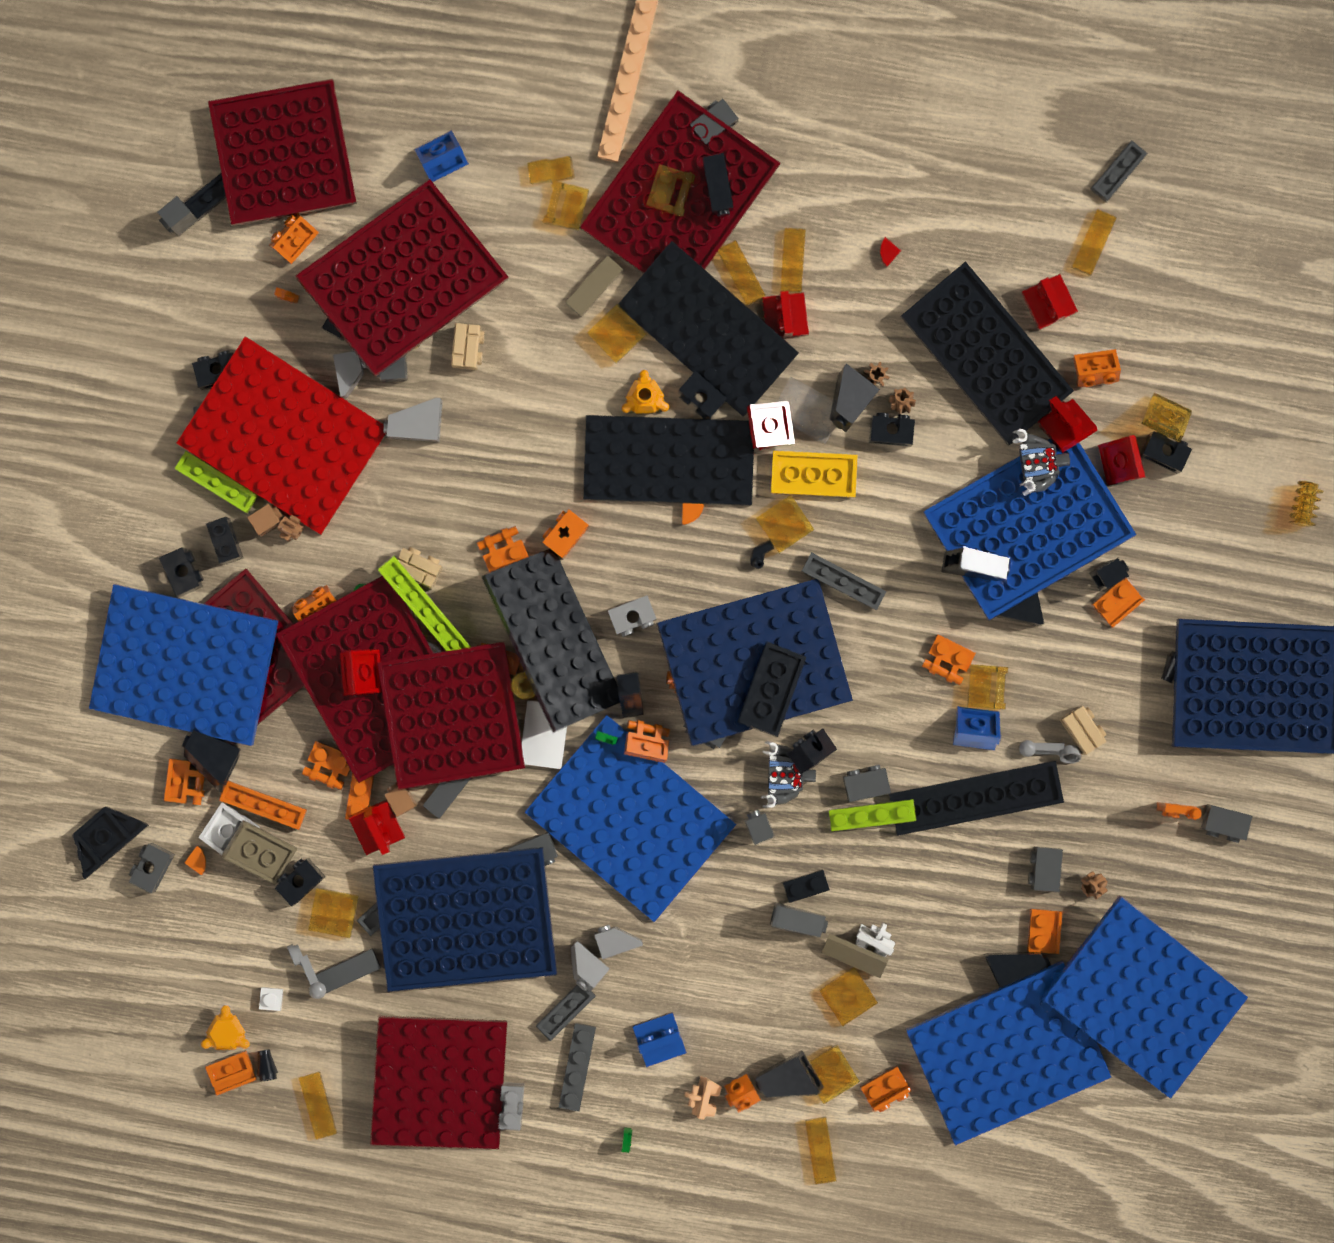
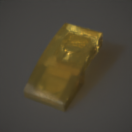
M570 156L527 163L530 184L575 178L572 157Z

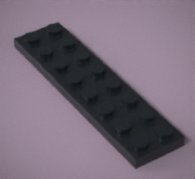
M1056 761L889 794L890 802L914 799L916 821L896 823L897 836L1064 803Z

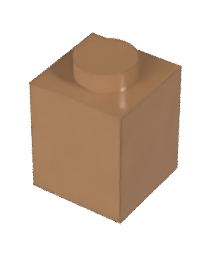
M267 504L247 518L257 534L262 537L278 527L281 522L280 518L283 515L278 507Z
M397 783L387 788L388 793L384 796L396 817L417 806L408 788L398 790Z

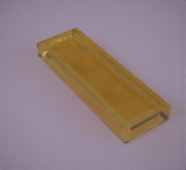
M1099 209L1096 210L1071 268L1089 276L1092 275L1117 217Z
M784 228L780 292H802L806 229Z
M735 240L720 248L718 254L745 304L749 306L765 297L766 295L737 241Z
M318 1071L299 1077L316 1140L337 1134L321 1072Z
M826 1116L806 1119L805 1124L815 1185L835 1182L836 1175Z

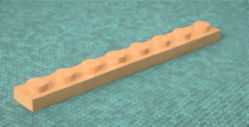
M636 0L598 152V158L616 163L619 161L658 0Z

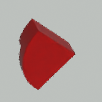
M885 237L881 243L880 256L883 264L888 267L901 250Z

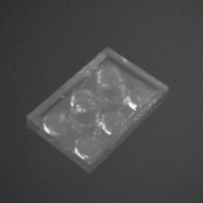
M790 377L777 402L788 401L792 427L825 445L836 427L829 420L833 400Z

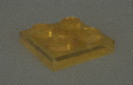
M618 304L587 332L594 342L616 364L647 335Z
M1153 393L1141 424L1180 442L1184 436L1192 410L1157 393Z
M789 495L756 518L779 554L815 530L792 495Z
M316 888L308 930L351 938L359 895Z
M855 967L819 989L842 1026L878 1004Z
M838 1045L833 1046L809 1061L824 1086L818 1094L823 1104L860 1082Z

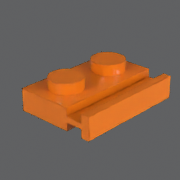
M1125 578L1110 588L1092 606L1113 628L1145 599L1141 597L1134 586Z
M1030 909L1028 952L1059 954L1062 911Z
M246 1050L205 1067L211 1084L215 1089L216 1096L257 1080Z

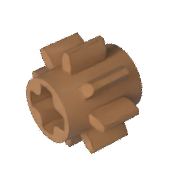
M881 362L877 366L870 363L869 367L871 370H864V374L868 375L867 380L875 386L880 384L883 387V379H890L888 375H885L889 368L881 367ZM876 370H878L879 375L882 376L879 377L878 380L874 379V375L871 374L874 373Z
M905 387L899 390L894 389V396L891 395L889 397V402L892 403L891 410H895L899 415L906 412L910 413L911 407H915L916 400L913 399L914 392H909Z
M293 515L290 518L285 516L277 528L281 532L279 536L289 542L291 538L297 540L304 529L300 525V519Z
M1094 871L1081 879L1083 882L1081 889L1087 897L1094 896L1095 899H1098L1108 891L1105 888L1108 881H1106V878L1101 873L1095 875Z

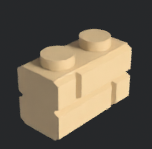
M455 323L451 359L452 368L478 370V365H482L483 352H479L480 344H484L485 331H481V326Z
M409 547L408 550L403 548L398 561L417 583L432 590L443 569L439 565L440 560L428 556L427 559L419 556L421 551Z
M1079 706L1059 720L1081 751V754L1087 755L1106 742L1104 738L1106 733L1100 725L1096 726L1092 720L1095 718L1092 711L1088 707Z

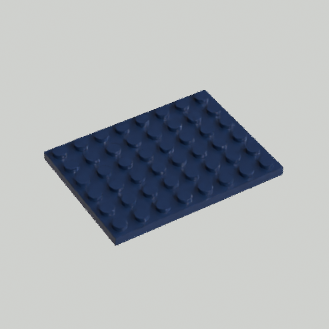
M817 579L657 622L691 746L753 729L737 723L765 642H770L806 656L784 720L853 701L820 582Z
M1176 619L1172 747L1334 754V626Z
M543 847L373 865L388 992L557 975Z

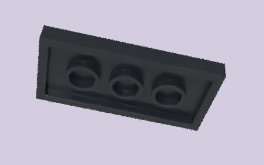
M765 642L737 723L778 737L806 656L770 642Z

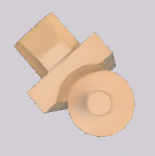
M700 1076L698 1086L693 1085L692 1092L686 1091L684 1094L685 1097L690 1099L688 1106L693 1107L691 1114L698 1116L697 1118L705 1119V1116L714 1117L717 1108L715 1104L709 1103L710 1095L719 1097L722 1087L707 1077Z

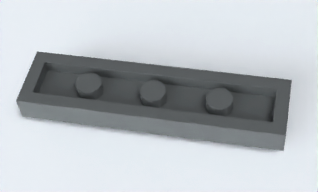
M812 552L801 571L874 610L878 609L887 592Z
M575 1022L558 1108L580 1111L596 1026Z

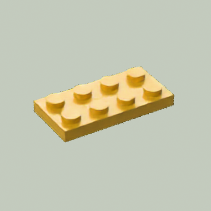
M773 451L771 494L855 498L858 455Z

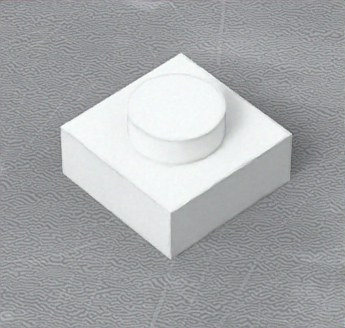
M261 987L259 1009L281 1011L283 989Z

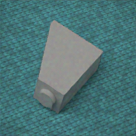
M434 398L388 415V420L384 421V433H387L389 439L439 442L443 400L441 398Z

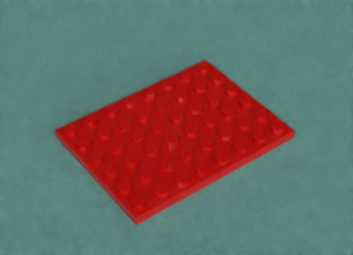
M245 336L178 439L177 444L290 516L297 517L301 523L322 535L386 433H384V424Z

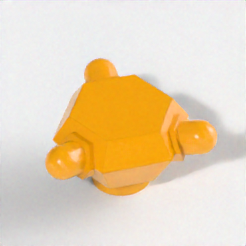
M642 370L639 374L640 378L634 380L626 395L627 400L622 405V411L624 413L635 411L636 414L656 413L659 410L663 412L668 411L669 404L664 401V394L656 381L649 377L647 370Z
M227 1005L221 1007V1013L215 1016L206 1031L207 1038L201 1042L202 1048L208 1049L212 1046L215 1050H236L239 1046L247 1049L250 1045L249 1041L245 1039V1031L236 1015L230 1013V1007Z

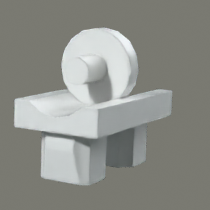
M882 923L880 927L872 924L871 928L861 924L858 929L855 945L866 949L870 944L876 947L873 951L874 953L886 957L887 955L891 956L894 951L895 942L890 940L891 934L885 931L886 924Z

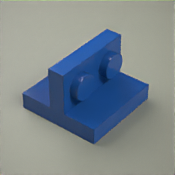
M452 130L414 149L428 178L432 182L468 165V161Z
M957 706L953 745L995 750L996 744L999 745L1001 739L1000 712Z
M673 1012L632 1026L646 1067L687 1053Z

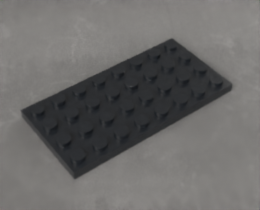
M673 241L668 244L617 305L693 373L695 371L723 394L727 398L726 402L743 417L748 413L747 406L755 405L799 354L793 346Z
M966 261L900 316L1008 446L1013 443L1014 439L1019 438L1013 431L1019 429L1027 431L1051 411L1050 399L1057 396L1062 402L1074 391Z
M586 415L583 500L752 506L754 448L749 421Z
M547 549L481 577L553 733L620 703L617 683L559 557L554 551Z

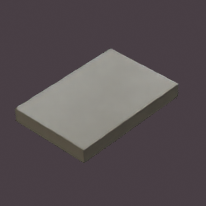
M242 820L221 857L276 885V881L282 876L297 848Z

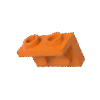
M299 214L288 217L284 223L286 226L281 231L274 233L270 239L272 242L269 244L290 264L298 258L319 233Z
M1116 349L1074 355L1077 387H1092L1099 384L1119 382L1121 368Z
M327 585L324 587L320 586L313 590L307 598L297 600L292 607V611L296 619L300 621L337 600Z
M897 1066L860 1086L874 1112L885 1111L890 1107L891 1102L904 1100L911 1091Z

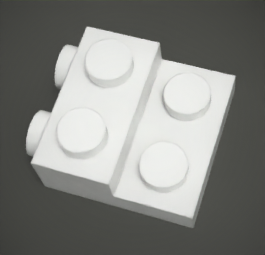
M222 802L198 838L222 855L242 820L258 828L260 827Z

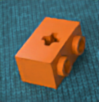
M571 510L567 512L562 511L555 520L558 522L553 529L550 527L543 535L545 539L543 544L562 559L566 557L590 527ZM568 528L569 537L564 536L560 538V529L566 530Z

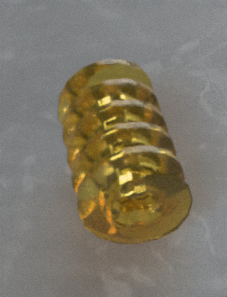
M1298 481L1297 484L1302 488L1296 489L1295 492L1300 496L1293 499L1298 503L1292 506V510L1296 513L1290 514V518L1295 521H1289V523L1303 527L1316 526L1311 521L1312 518H1318L1313 513V510H1319L1320 507L1316 506L1315 502L1322 501L1316 495L1324 491L1318 488L1319 484Z
M525 672L519 673L513 678L512 690L517 697L530 699L535 696L532 686L526 692L523 687H520L521 683H525L526 679L528 680Z

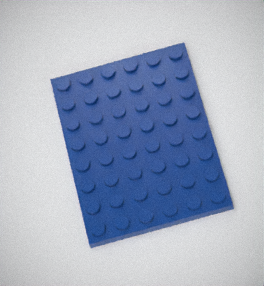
M1077 443L1063 453L1055 445L1056 454L1069 453L1070 465L1059 467V476L1056 478L1055 483L1045 491L1031 492L1026 496L1023 495V492L1027 489L1025 486H1020L1024 480L1019 456L923 512L946 551L965 547L1009 558L1010 571L1005 580L992 581L962 576L988 621L1136 536L1132 526L1080 443Z
M113 584L89 709L188 732L196 730L210 737L252 746L254 745L278 620Z
M606 715L528 807L525 813L655 922L736 824L665 763L625 755V742L628 732ZM597 731L618 737L616 745L596 740Z
M1118 896L1041 997V999L1170 1099L1248 998L1121 896Z
M1063 961L905 1029L955 1146L1112 1078L1097 1041L1041 999L1065 967Z

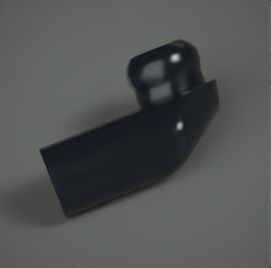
M770 540L752 550L750 563L755 569H761L764 566L765 554L774 550Z

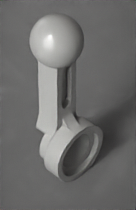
M1025 740L1019 746L1021 755L1025 757H1030L1034 754L1059 755L1060 761L1066 764L1077 763L1081 760V751L1075 745L1065 746V743H1034L1030 740Z
M298 944L287 946L294 965H300L304 969L311 985L309 988L310 996L314 999L323 998L326 994V987L323 983L318 982L308 956L302 955Z

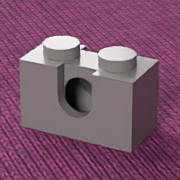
M647 595L608 610L617 635L622 634V637L634 633L633 629L641 626L642 629L654 625L653 621L657 620ZM635 611L639 614V620L636 623L628 622L627 615L629 612Z
M504 1082L502 1084V1111L500 1112L499 1129L521 1130L525 1083Z

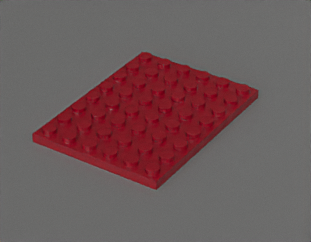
M677 90L581 224L580 229L643 274L671 241L676 243L699 265L706 269L781 163ZM703 114L725 128L719 135L712 136L707 145L701 139L706 138L708 135L707 126L703 123H697L693 127L690 126L691 123ZM698 125H702L706 129L705 136L701 138L694 131V128ZM724 153L733 211L730 212V215L717 217V214L712 215L703 170V157Z
M431 179L296 275L299 283L375 377L509 278Z
M382 575L276 634L358 783L388 768L394 762L382 692L344 696L340 653L346 651L379 650L381 662L433 654L407 604Z

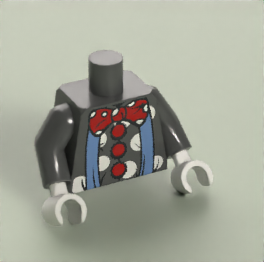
M1023 429L1013 431V433L1019 436V438L1013 440V443H1023L1019 446L1024 480L1020 486H1025L1027 489L1023 492V495L1026 496L1031 492L1045 491L1055 483L1056 478L1059 476V467L1070 465L1069 453L1056 454L1055 445L1050 444L1048 440L1028 434Z
M766 741L765 744L770 746L769 751H763L764 754L769 755L768 795H763L761 798H767L768 804L763 805V808H771L775 805L786 804L798 797L799 791H803V782H816V770L809 769L805 773L800 774L787 754L792 749Z

